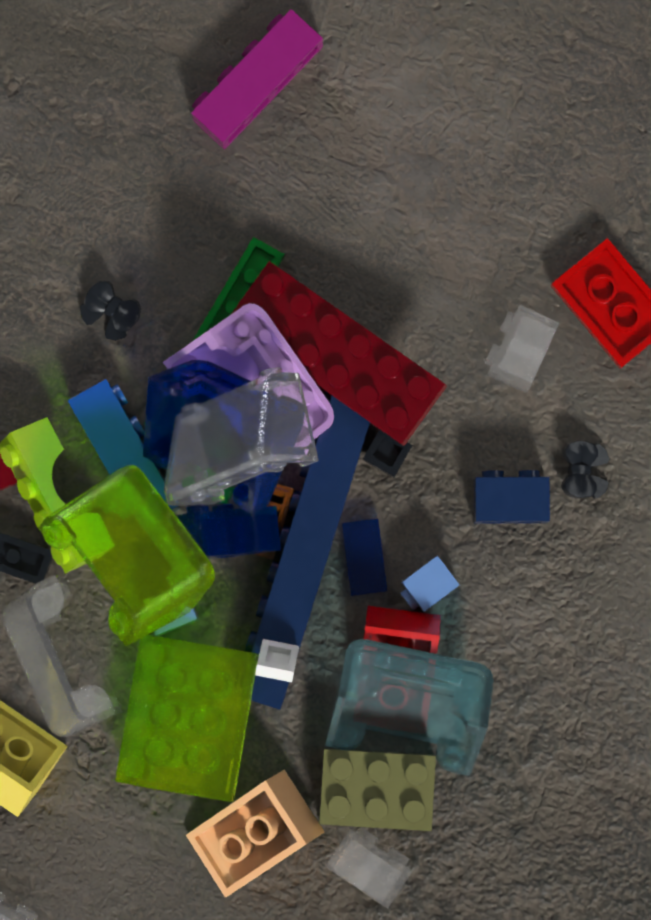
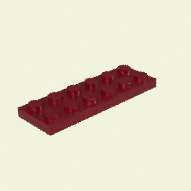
M270 261L232 312L234 313L249 303L262 307L320 388L402 446H405L447 387L441 380Z

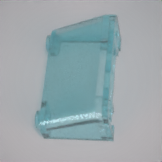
M367 639L353 641L349 644L345 653L325 746L351 750L357 748L362 743L366 729L435 743L437 744L436 759L442 768L452 773L470 776L488 729L494 682L493 675L486 666L477 662Z

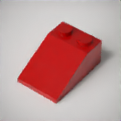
M375 606L367 607L353 723L426 733L440 638L441 615Z

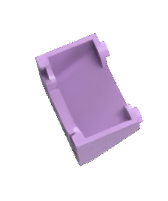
M249 303L242 306L163 362L173 378L184 386H192L203 379L242 434L244 439L235 446L233 461L247 482L298 453L333 424L334 412L329 401L265 310L256 304Z

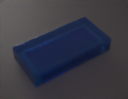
M370 519L342 523L351 596L388 592L379 520Z

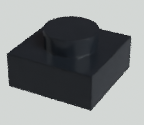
M379 429L363 457V461L395 478L413 445L407 442L405 446H402Z

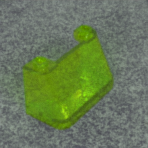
M127 465L116 470L47 516L38 528L47 544L59 551H63L73 545L115 602L109 610L108 624L112 632L120 638L125 646L191 612L215 580L214 568L208 557L146 475L135 465Z

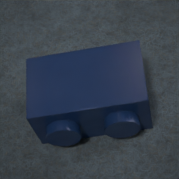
M489 470L482 471V477H475L473 480L474 524L548 523L550 521L549 477H540V471L522 470L518 471V477H504V471Z

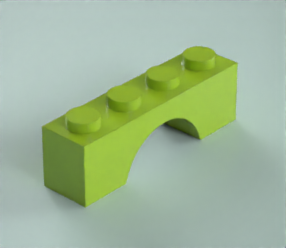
M48 417L10 432L0 442V454L3 462L7 467L11 468L17 480V488L20 495L28 501L33 510L37 528L45 534L49 541L53 559L62 567L66 574L102 557L113 549L114 545L98 514L77 512L68 507L56 493L52 480V470L57 457L64 448Z

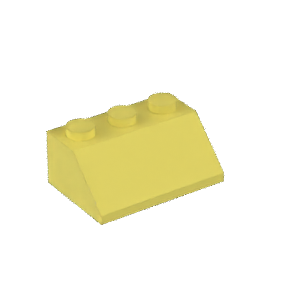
M1 700L0 805L18 817L36 795L68 746Z

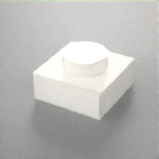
M263 639L255 675L292 682L299 646Z

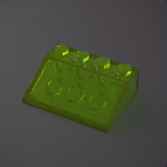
M141 634L115 782L234 802L259 654Z

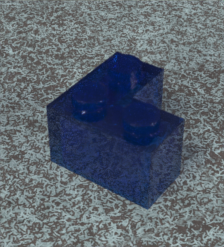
M261 500L239 502V509H234L233 504L211 506L212 511H209L208 505L187 506L186 514L172 516L176 560L231 558L281 550L277 506H261Z

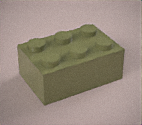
M324 748L319 824L432 831L436 756L434 754Z

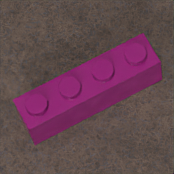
M292 9L285 16L281 13L278 14L267 26L266 30L268 33L260 42L256 39L253 40L243 51L242 56L244 58L235 68L232 65L228 66L218 77L217 82L219 84L210 94L207 91L203 92L192 105L194 109L191 112L193 121L224 150L323 48V38Z

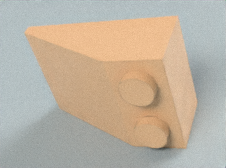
M284 769L186 834V837L226 898L325 831Z

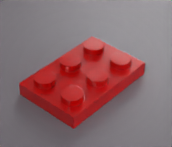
M608 238L551 283L550 286L619 369L651 344V289Z

